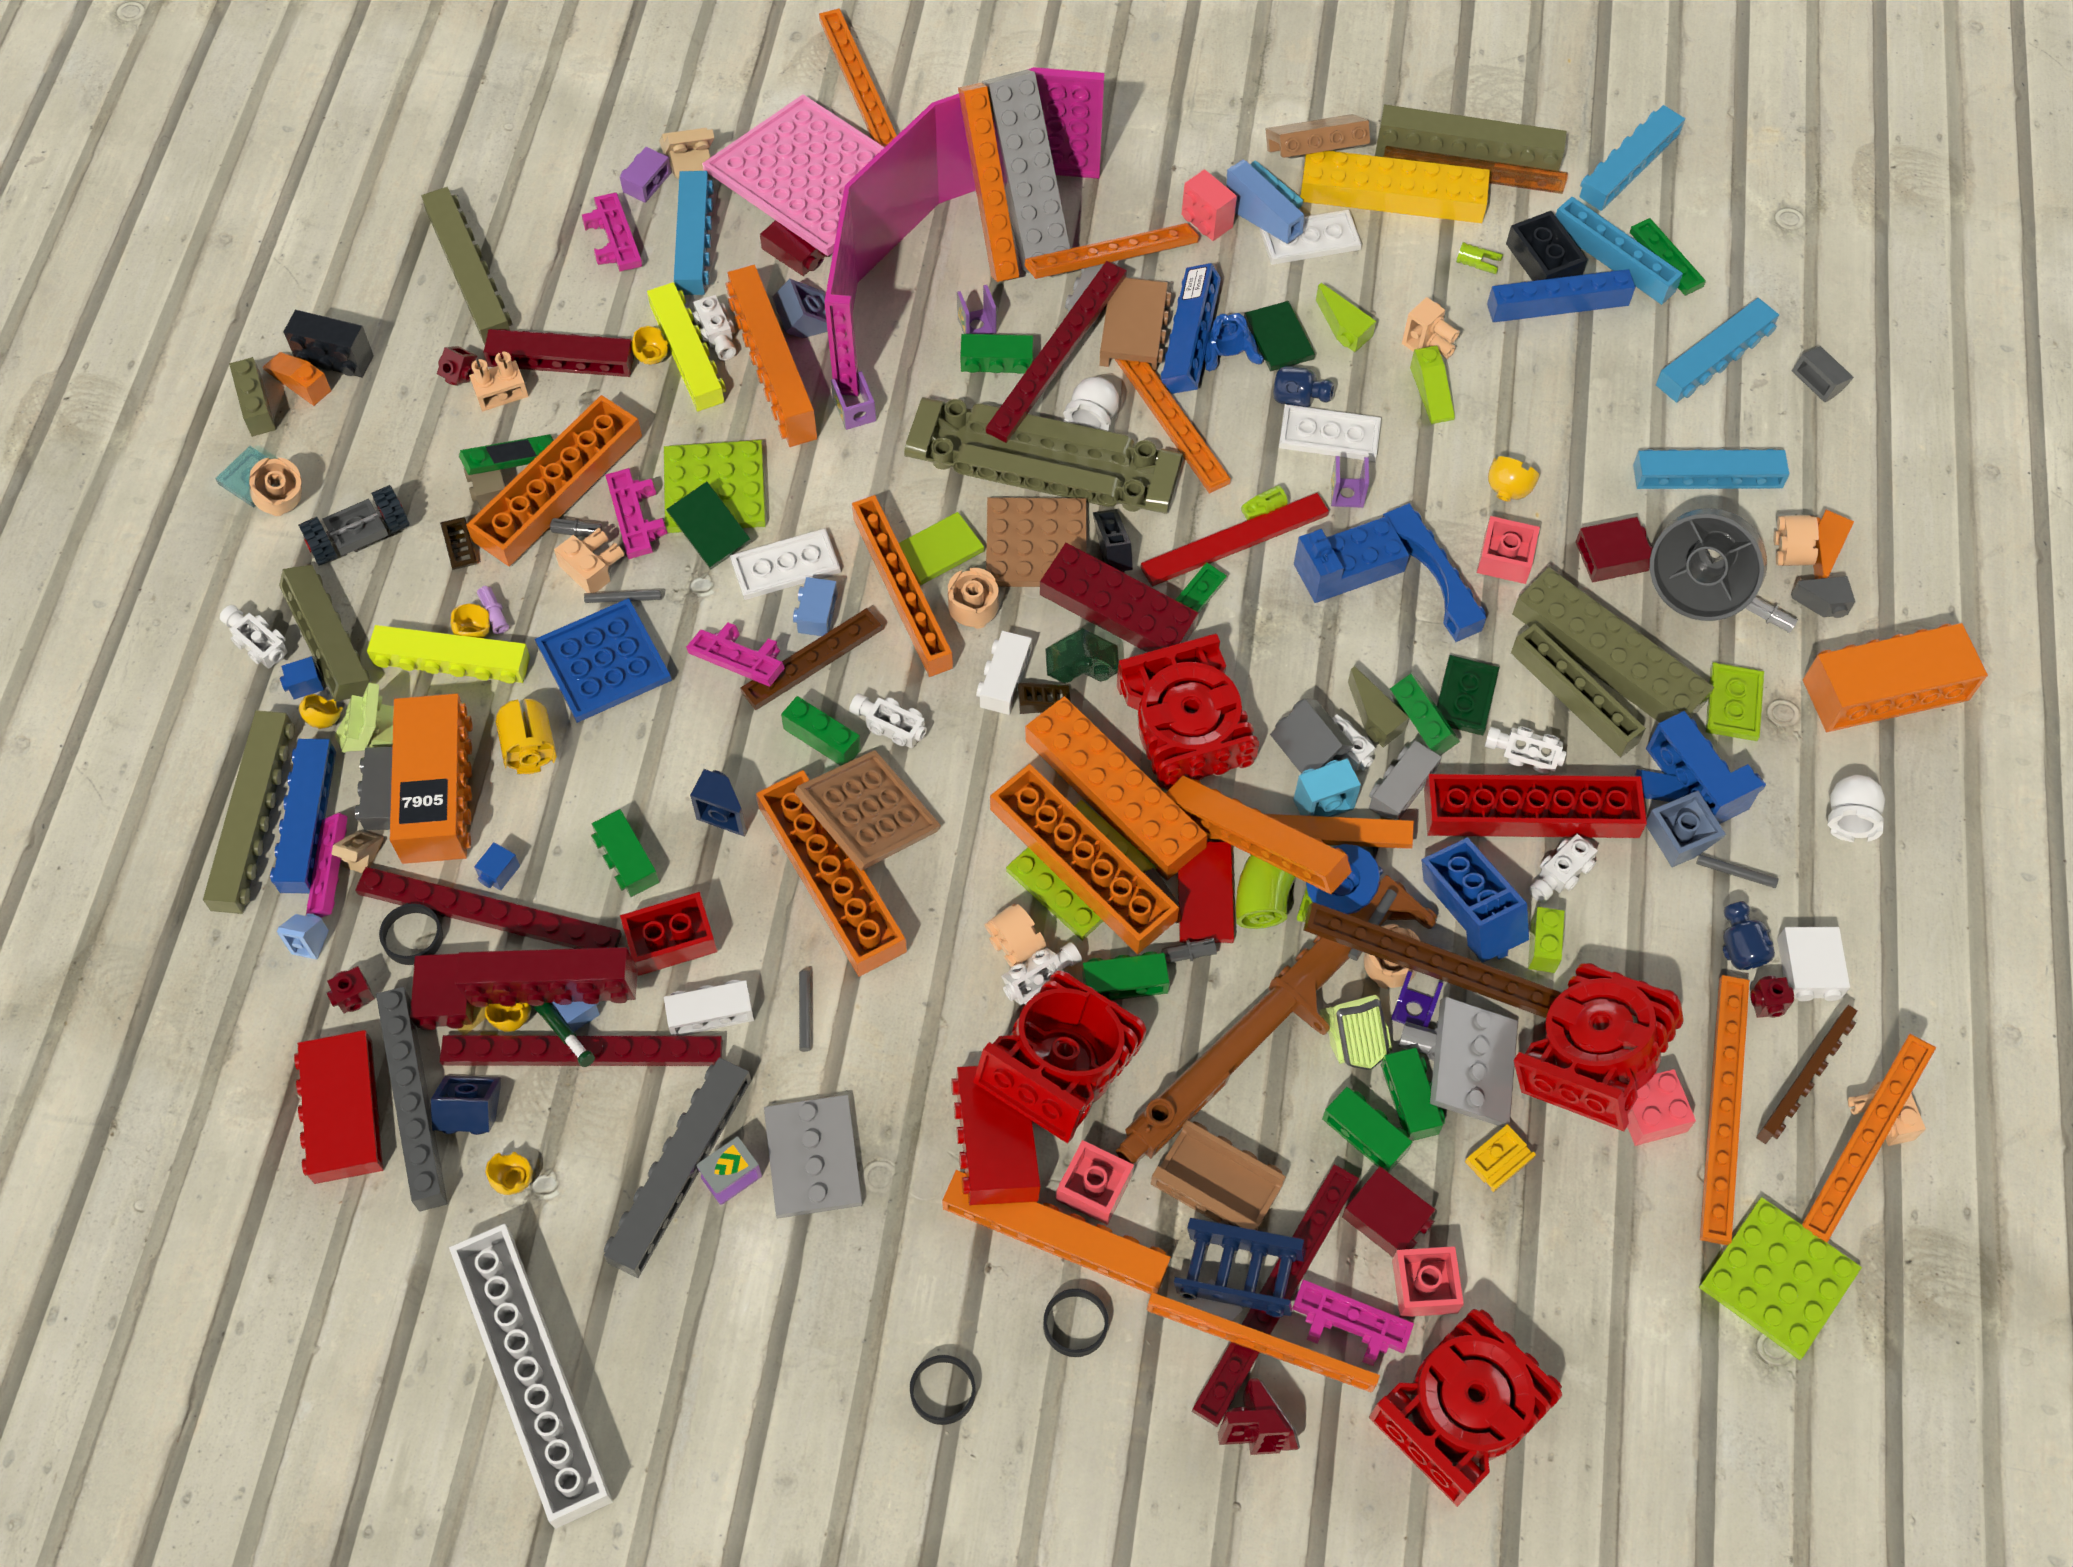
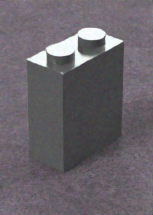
M1313 699L1298 701L1293 706V711L1287 717L1279 720L1275 725L1276 728L1270 734L1300 773L1308 769H1319L1333 760L1340 761L1354 747L1321 704Z

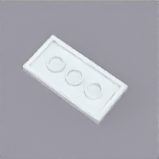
M1349 210L1304 217L1303 233L1288 244L1265 230L1259 229L1271 265L1361 250L1362 245Z
M1285 404L1279 448L1359 460L1369 457V461L1375 462L1381 417Z
M826 528L730 555L744 600L803 584L806 577L821 579L841 573Z

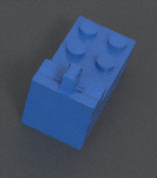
M1386 516L1329 537L1325 536L1322 529L1299 536L1294 566L1314 603H1318L1405 572L1409 554Z
M1685 711L1658 723L1646 747V750L1664 774L1677 776L1678 781L1684 787L1689 786L1688 795L1696 791L1700 792L1719 824L1749 810L1759 792L1766 786V783L1759 774H1754L1749 764L1730 772L1727 763L1720 759L1714 751L1711 742L1705 739L1699 731L1696 722Z
M1468 837L1421 859L1424 883L1466 930L1467 945L1482 963L1496 956L1500 960L1508 956V950L1529 940L1526 901Z

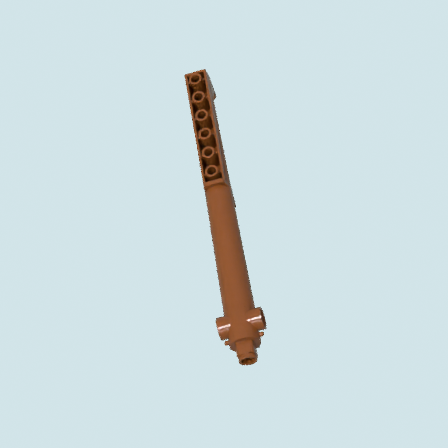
M1388 875L1379 882L1378 891L1367 906L1356 913L1348 914L1368 922L1387 890L1391 889L1397 893V896L1379 926L1386 920H1416L1423 927L1431 929L1436 924L1435 920L1437 919L1433 910L1427 907L1424 908L1406 892L1405 887L1400 882L1394 881ZM1317 936L1313 942L1315 945L1310 950L1307 948L1303 949L1296 957V964L1292 967L1286 966L1278 977L1276 976L1271 981L1269 986L1270 992L1160 1096L1152 1100L1147 1105V1108L1125 1129L1128 1137L1116 1149L1118 1157L1134 1165L1145 1155L1152 1159L1183 1128L1185 1121H1190L1227 1084L1230 1075L1292 1012L1317 1032L1325 1035L1330 1030V1027L1317 1013L1316 992L1349 959L1348 954L1352 948Z

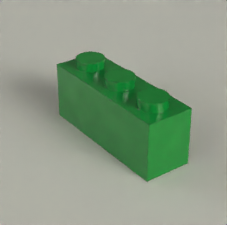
M961 334V372L1024 374L1033 362V335Z
M1409 674L1390 688L1433 752L1441 756L1460 742L1421 682L1412 674Z
M796 696L781 713L783 729L840 766L854 760L861 751L860 735L799 696Z
M621 809L591 823L595 832L591 834L593 842L597 849L601 847L604 849L606 854L603 855V859L609 870L614 868L618 874L614 878L621 891L626 889L629 896L633 897L660 883L655 868Z
M1151 951L1143 953L1141 956L1119 955L1114 959L1108 960L1093 958L1083 962L1082 966L1083 983L1092 987L1096 992L1111 1001L1168 994L1170 982L1164 953L1157 954V952Z
M1417 1048L1384 1055L1381 1068L1402 1129L1408 1133L1411 1141L1439 1135L1443 1124H1445V1117L1440 1107L1437 1108V1106L1430 1104L1432 1082H1428L1425 1074L1427 1066L1424 1057L1419 1056Z
M1348 1087L1325 1109L1322 1117L1324 1122L1378 1168L1380 1166L1388 1173L1408 1153L1413 1143L1405 1130L1393 1126L1381 1110H1374L1366 1103V1099L1361 1093L1356 1090L1352 1091Z

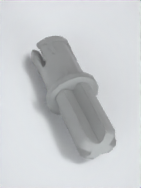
M1757 597L1746 607L1747 610L1765 619L1767 624L1770 622L1787 631V633L1792 631L1798 621L1797 618H1793L1779 610V606L1773 607Z

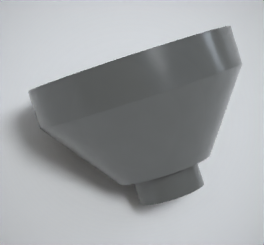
M1715 508L1692 510L1674 519L1655 542L1650 557L1652 583L1661 599L1677 613L1701 621L1726 619L1744 610L1758 594L1767 571L1765 546L1756 530L1738 515ZM1708 549L1718 552L1722 558L1715 559L1711 557Z

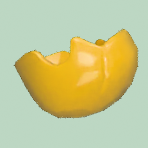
M644 326L634 332L632 352L640 362L653 365L660 363L667 357L668 341L663 338L660 329Z
M470 603L457 606L451 613L450 625L453 634L484 638L489 633L490 628L488 611L479 605Z
M316 694L306 695L299 705V712L304 721L311 727L318 729L333 726L343 710L342 707L337 708L334 699L327 700L323 696Z
M516 1003L515 1006L511 1007L500 1004H488L485 1007V1017L489 1023L504 1032L516 1031L522 1027L531 1013V1005L527 1003Z
M512 1152L510 1155L495 1154L487 1162L485 1173L490 1186L497 1193L513 1195L522 1192L529 1186L532 1181L533 1170L528 1159L518 1155L516 1152Z

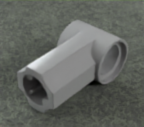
M1405 1022L1399 1046L1406 1049L1417 1048L1418 1052L1427 1054L1428 1058L1434 1061L1437 1028L1433 1030Z

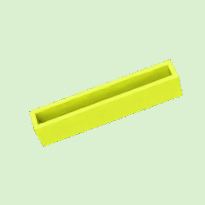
M674 282L648 290L647 295L650 308L664 339L668 341V348L697 412L724 403L723 393L726 392L722 378L718 379L716 376L718 371L714 360L709 361L708 359L710 353L706 343H701L700 341L702 336L698 325L693 326L692 324L694 318L690 308H685L684 306L686 301L682 290L677 291Z
M380 625L374 626L367 649L372 663L382 668L391 666L406 671L422 670L431 674L446 673L455 677L470 676L480 680H501L509 684L524 682L530 660L528 648L524 643Z

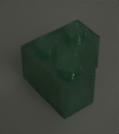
M1083 628L1045 649L1047 675L1062 683L1071 682L1082 674L1102 682L1118 673V645Z

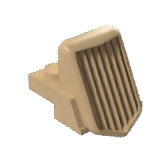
M699 128L661 135L659 143L664 155L669 157L670 166L675 178L679 179L680 171H704L702 163L710 158L709 148L714 140L713 129Z

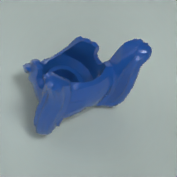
M1234 313L1229 316L1220 314L1217 316L1211 332H1209L1204 356L1206 370L1210 372L1216 369L1218 355L1234 356L1245 351L1252 363L1262 364L1263 357L1257 351L1255 339L1249 331L1244 316L1240 313Z

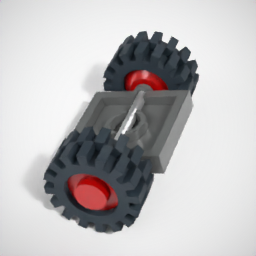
M391 485L371 493L379 510L374 509L368 498L322 518L328 530L327 532H325L318 517L298 524L305 538L304 541L310 553L312 552L318 566L338 558L331 545L332 541H334L338 551L343 556L388 536L381 521L382 519L391 534L410 526L404 509Z

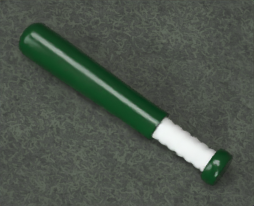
M551 1002L540 1006H533L562 1042L568 1045L575 1053L580 1066L588 1067L594 1062V1054L591 1051H586L576 1038L577 1036Z

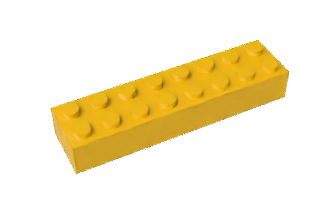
M1322 151L1306 154L1300 198L1303 199V202L1482 223L1487 207L1490 170L1345 152Z

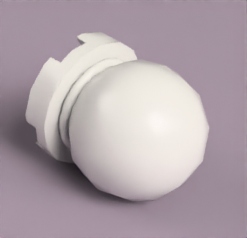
M1089 377L1082 380L1074 389L1071 402L1065 407L1063 412L1065 419L1063 422L1108 431L1111 419L1116 414L1119 404V395L1113 384L1102 377Z
M1855 774L1842 778L1836 784L1830 796L1832 811L1828 815V826L1831 828V834L1840 840L1854 842L1855 838L1868 837L1867 842L1879 838L1883 833L1884 818L1881 814L1885 807V797L1881 786L1868 776Z

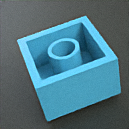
M1348 759L1341 761L1333 760L1324 767L1316 770L1308 769L1299 775L1293 801L1300 815L1334 817L1355 808L1361 784Z

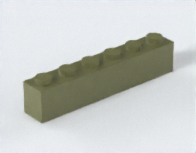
M313 565L283 569L279 587L334 701L351 699L352 695L363 697L367 685L370 683L369 673L363 669L358 651H354L350 635L341 624L340 614L335 612L332 606L331 596L329 593H326L321 576L316 573Z
M1533 624L1516 637L1511 654L1620 758L1639 744L1646 728L1536 624Z

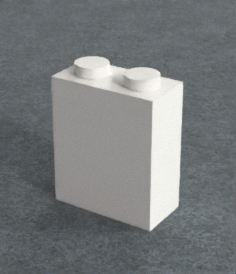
M1785 927L1777 941L1783 976L1787 978L1788 985L1792 987L1794 998H1797L1798 1001H1810L1814 998H1825L1826 1001L1841 999L1850 989L1839 927Z

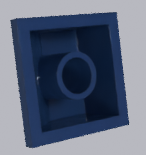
M703 769L690 794L696 820L745 837L747 831L742 808L729 778L720 771Z
M445 1075L431 1098L432 1131H442L446 1134L461 1131L470 1132L475 1135L490 1132L496 1121L501 1077Z

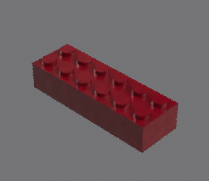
M1066 542L1040 580V595L1145 652L1186 642L1197 626L1199 612Z
M627 947L459 952L456 985L469 1004L475 1007H487L488 1004H500L511 1007L515 1006L516 1003L540 1006L547 1002L569 1005L572 1002L597 1004L599 1001H611L621 1004L626 1003L627 1000H636L638 968Z

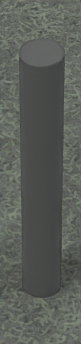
M661 590L584 593L585 603L621 602L628 598L630 601L661 600Z
M1701 854L1698 855L1696 861L1697 865L1772 888H1776L1779 878Z
M1387 890L1368 922L1379 926L1397 896L1395 891ZM1352 948L1348 957L1357 961L1362 952Z
M805 970L799 972V1050L802 1052L810 1051V972Z

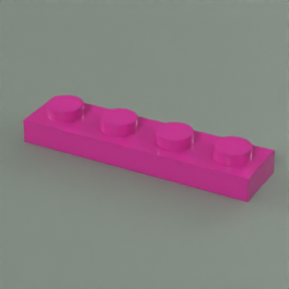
M341 813L322 819L306 914H314L321 918L332 914L335 905V890L339 881V866L342 860L340 857L331 855L333 844L344 839L347 833L346 824L348 816Z

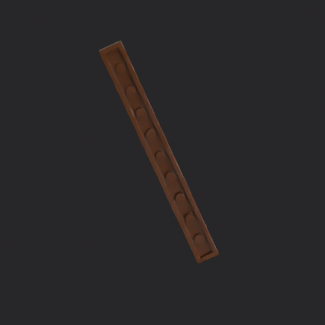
M1312 902L1308 907L1303 931L1541 1017H1547L1550 1006L1562 993Z

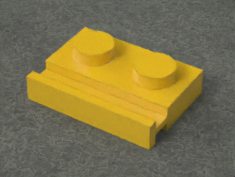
M1507 1124L1467 1157L1465 1163L1484 1183L1486 1182L1491 1187L1490 1190L1494 1193L1533 1160L1536 1154L1529 1150L1527 1144Z

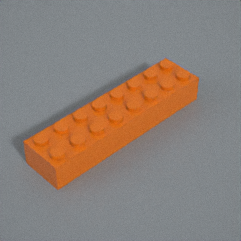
M755 264L727 272L729 282L725 283L730 297L728 298V303L731 311L736 313L735 321L738 329L743 331L744 345L751 350L749 356L752 365H756L758 368L756 370L759 383H763L765 386L763 390L767 402L771 401V412L774 420H778L780 424L778 429L781 438H786L789 447L817 440L814 409Z
M600 395L466 524L472 542L510 567L550 527L553 518L559 519L642 437L638 418L603 395Z
M1065 696L1025 726L1026 742L1100 816L1138 849L1157 868L1156 871L1166 881L1206 848L1208 834Z
M1028 764L990 795V810L1137 955L1177 921L1179 907L1031 764Z
M804 770L757 792L758 806L858 977L906 953V939L865 871H861L794 793L797 786L810 781Z

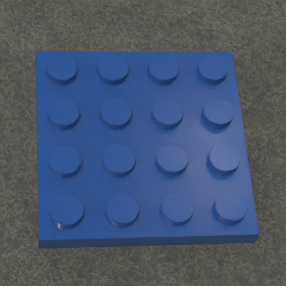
M629 598L535 638V642L577 723L672 681L670 673Z

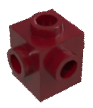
M459 346L444 347L443 354L438 361L437 375L445 378L446 383L459 386L460 383H470L469 375L474 374L471 365L477 360L478 356Z
M359 966L349 971H341L333 978L327 980L331 989L326 992L332 1006H339L343 1014L357 1011L364 1004L375 999Z
M1765 976L1757 982L1750 992L1751 1003L1754 1006L1756 1017L1775 1018L1783 1016L1794 1002V991L1788 985L1786 977Z

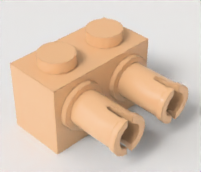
M1426 297L1409 312L1402 344L1413 352L1415 349L1438 346L1440 354L1448 359L1455 351L1456 346L1452 345V343L1458 338L1460 331L1444 321L1445 309Z
M502 352L504 359H501L500 353L496 355V367L488 369L487 362L482 359H478L479 367L476 360L471 365L474 374L469 375L482 412L528 397L516 360L511 361V356L507 352Z
M597 528L596 531L584 540H579L572 535L554 549L559 567L587 593H596L610 582L608 567L624 556V552L619 546L617 547L616 543H613L611 547L599 556L593 553L594 550L608 541L606 534L603 531L601 532L600 528Z
M1883 1081L1878 1082L1868 1094L1848 1098V1106H1855V1108L1850 1110L1853 1115L1866 1112ZM1910 1094L1885 1139L1888 1146L1914 1141L1926 1130L1912 1094Z

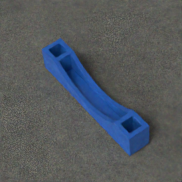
M1410 503L1384 513L1383 517H1388L1408 554L1423 563L1436 578L1444 598L1445 614L1443 624L1455 642L1481 632L1486 621L1484 609L1477 605L1470 588L1465 587L1460 579L1458 570L1451 566L1445 551L1439 548L1435 542L1433 533L1429 529L1427 530L1422 523L1418 511H1414Z

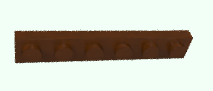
M866 608L783 660L785 669L770 687L752 680L740 687L741 693L752 707L758 710L882 631V625Z
M1847 1005L1757 1135L1756 1138L1767 1144L1772 1137L1775 1139L1779 1138L1786 1128V1125L1782 1123L1786 1116L1792 1118L1801 1106L1796 1101L1801 1095L1806 1097L1815 1084L1811 1082L1815 1074L1819 1077L1829 1064L1825 1061L1828 1054L1834 1056L1843 1044L1839 1041L1841 1035L1848 1036L1857 1022L1852 1019L1858 1010Z

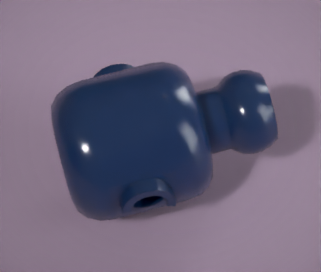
M1283 366L1277 371L1273 396L1278 403L1310 407L1314 398L1324 403L1332 400L1334 383L1331 380L1317 381L1315 372L1306 368Z
M1745 901L1736 902L1724 908V916L1730 921L1731 927L1727 928L1723 934L1725 943L1723 953L1726 959L1731 960L1732 965L1738 970H1749L1771 962L1775 955L1773 942L1768 933L1770 929H1767L1762 921L1750 919V907Z

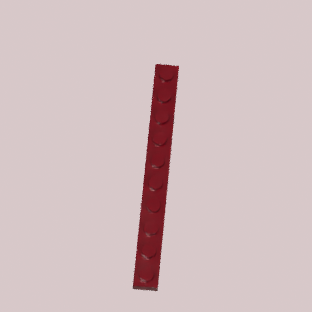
M1108 261L1104 263L986 426L987 434L1005 443L1009 441L1126 278L1127 270Z
M365 867L355 889L357 894L401 906L405 904H421L431 909L437 915L573 949L617 948L622 936L619 929Z
M443 1035L439 1061L442 1066H580L577 1060L578 1057L558 1036ZM722 1036L576 1037L586 1051H591L595 1056V1060L590 1066H710L711 1064L715 1065L719 1057L722 1058Z
M1335 1164L1292 1236L1293 1238L1304 1239L1306 1253L1304 1262L1298 1260L1292 1262L1284 1299L1291 1300L1358 1183V1177ZM1281 1259L1276 1263L1259 1294L1273 1296ZM1250 1308L1241 1325L1271 1335L1280 1317H1273L1268 1315L1266 1311ZM1231 1342L1195 1403L1192 1412L1218 1428L1260 1352Z

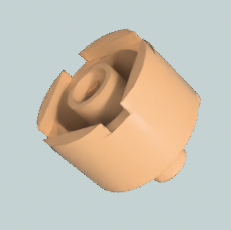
M279 457L278 459L265 458L257 462L250 471V496L260 510L274 516H281L298 505L302 495V481L298 468L292 462Z
M1810 515L1778 516V531H1774V545H1779V551L1776 552V565H1815L1818 556V548H1815L1816 540H1819L1817 518Z
M970 568L969 571L962 572L961 570L954 574L948 584L950 616L965 626L977 629L985 627L996 616L999 608V590L994 576L981 568Z
M1014 903L984 924L986 930L991 935L989 938L991 944L997 951L1003 949L1006 953L1004 957L1010 967L1022 964L1031 958L1035 952L1046 948L1041 932L1036 933L1033 927L1035 925L1034 921L1019 904L1016 905Z
M1395 924L1382 926L1383 928L1421 941L1416 933L1408 928L1406 930ZM1364 954L1365 970L1369 977L1381 988L1401 987L1408 971L1412 972L1410 981L1417 973V971L1373 955Z

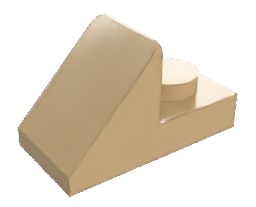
M358 830L333 844L331 855L340 857L343 860L342 866L344 868L363 873L365 867L370 868L383 843V837Z

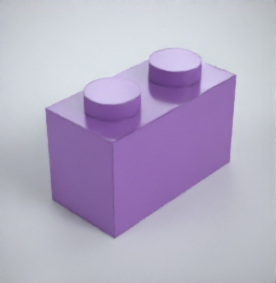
M645 147L620 175L623 193L646 203L671 174L669 157Z

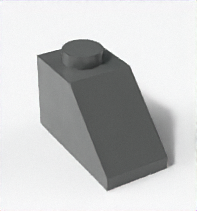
M1848 576L1798 581L1791 593L1792 599L1822 617H1844L1849 614L1856 602Z

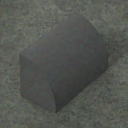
M1821 346L1803 353L1792 369V372L1824 402L1838 395L1854 378Z

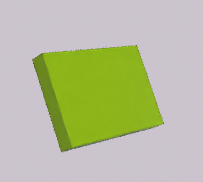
M958 512L899 542L920 585L984 552L983 544Z
M1713 662L1710 669L1709 683L1714 686V689L1708 699L1705 732L1758 741L1761 727L1764 671Z

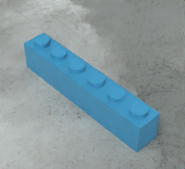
M1665 105L1657 111H1653L1644 124L1640 123L1631 137L1627 136L1617 150L1613 149L1604 163L1601 161L1591 175L1588 174L1584 177L1580 184L1582 189L1579 197L1602 211L1680 135L1686 118Z
M707 171L679 172L674 284L677 291L682 290L684 295H705V285H709V271H706V267H710V253L707 252V248H711V236L708 234V230H712V219L708 215L709 212H713L712 198H709V195L713 194L714 188L713 180H709Z
M1570 197L1557 209L1556 218L1577 246L1613 271L1629 269L1635 287L1662 305L1677 291L1683 275L1682 272L1580 201Z
M1760 298L1755 299L1661 370L1656 386L1676 403L1684 397L1689 398L1698 386L1706 385L1715 373H1722L1732 360H1739L1748 348L1753 349L1760 342L1761 338L1770 336L1777 328L1776 322L1779 314Z
M1648 449L1638 451L1633 463L1637 489L1783 488L1790 475L1785 450L1671 449L1668 451Z

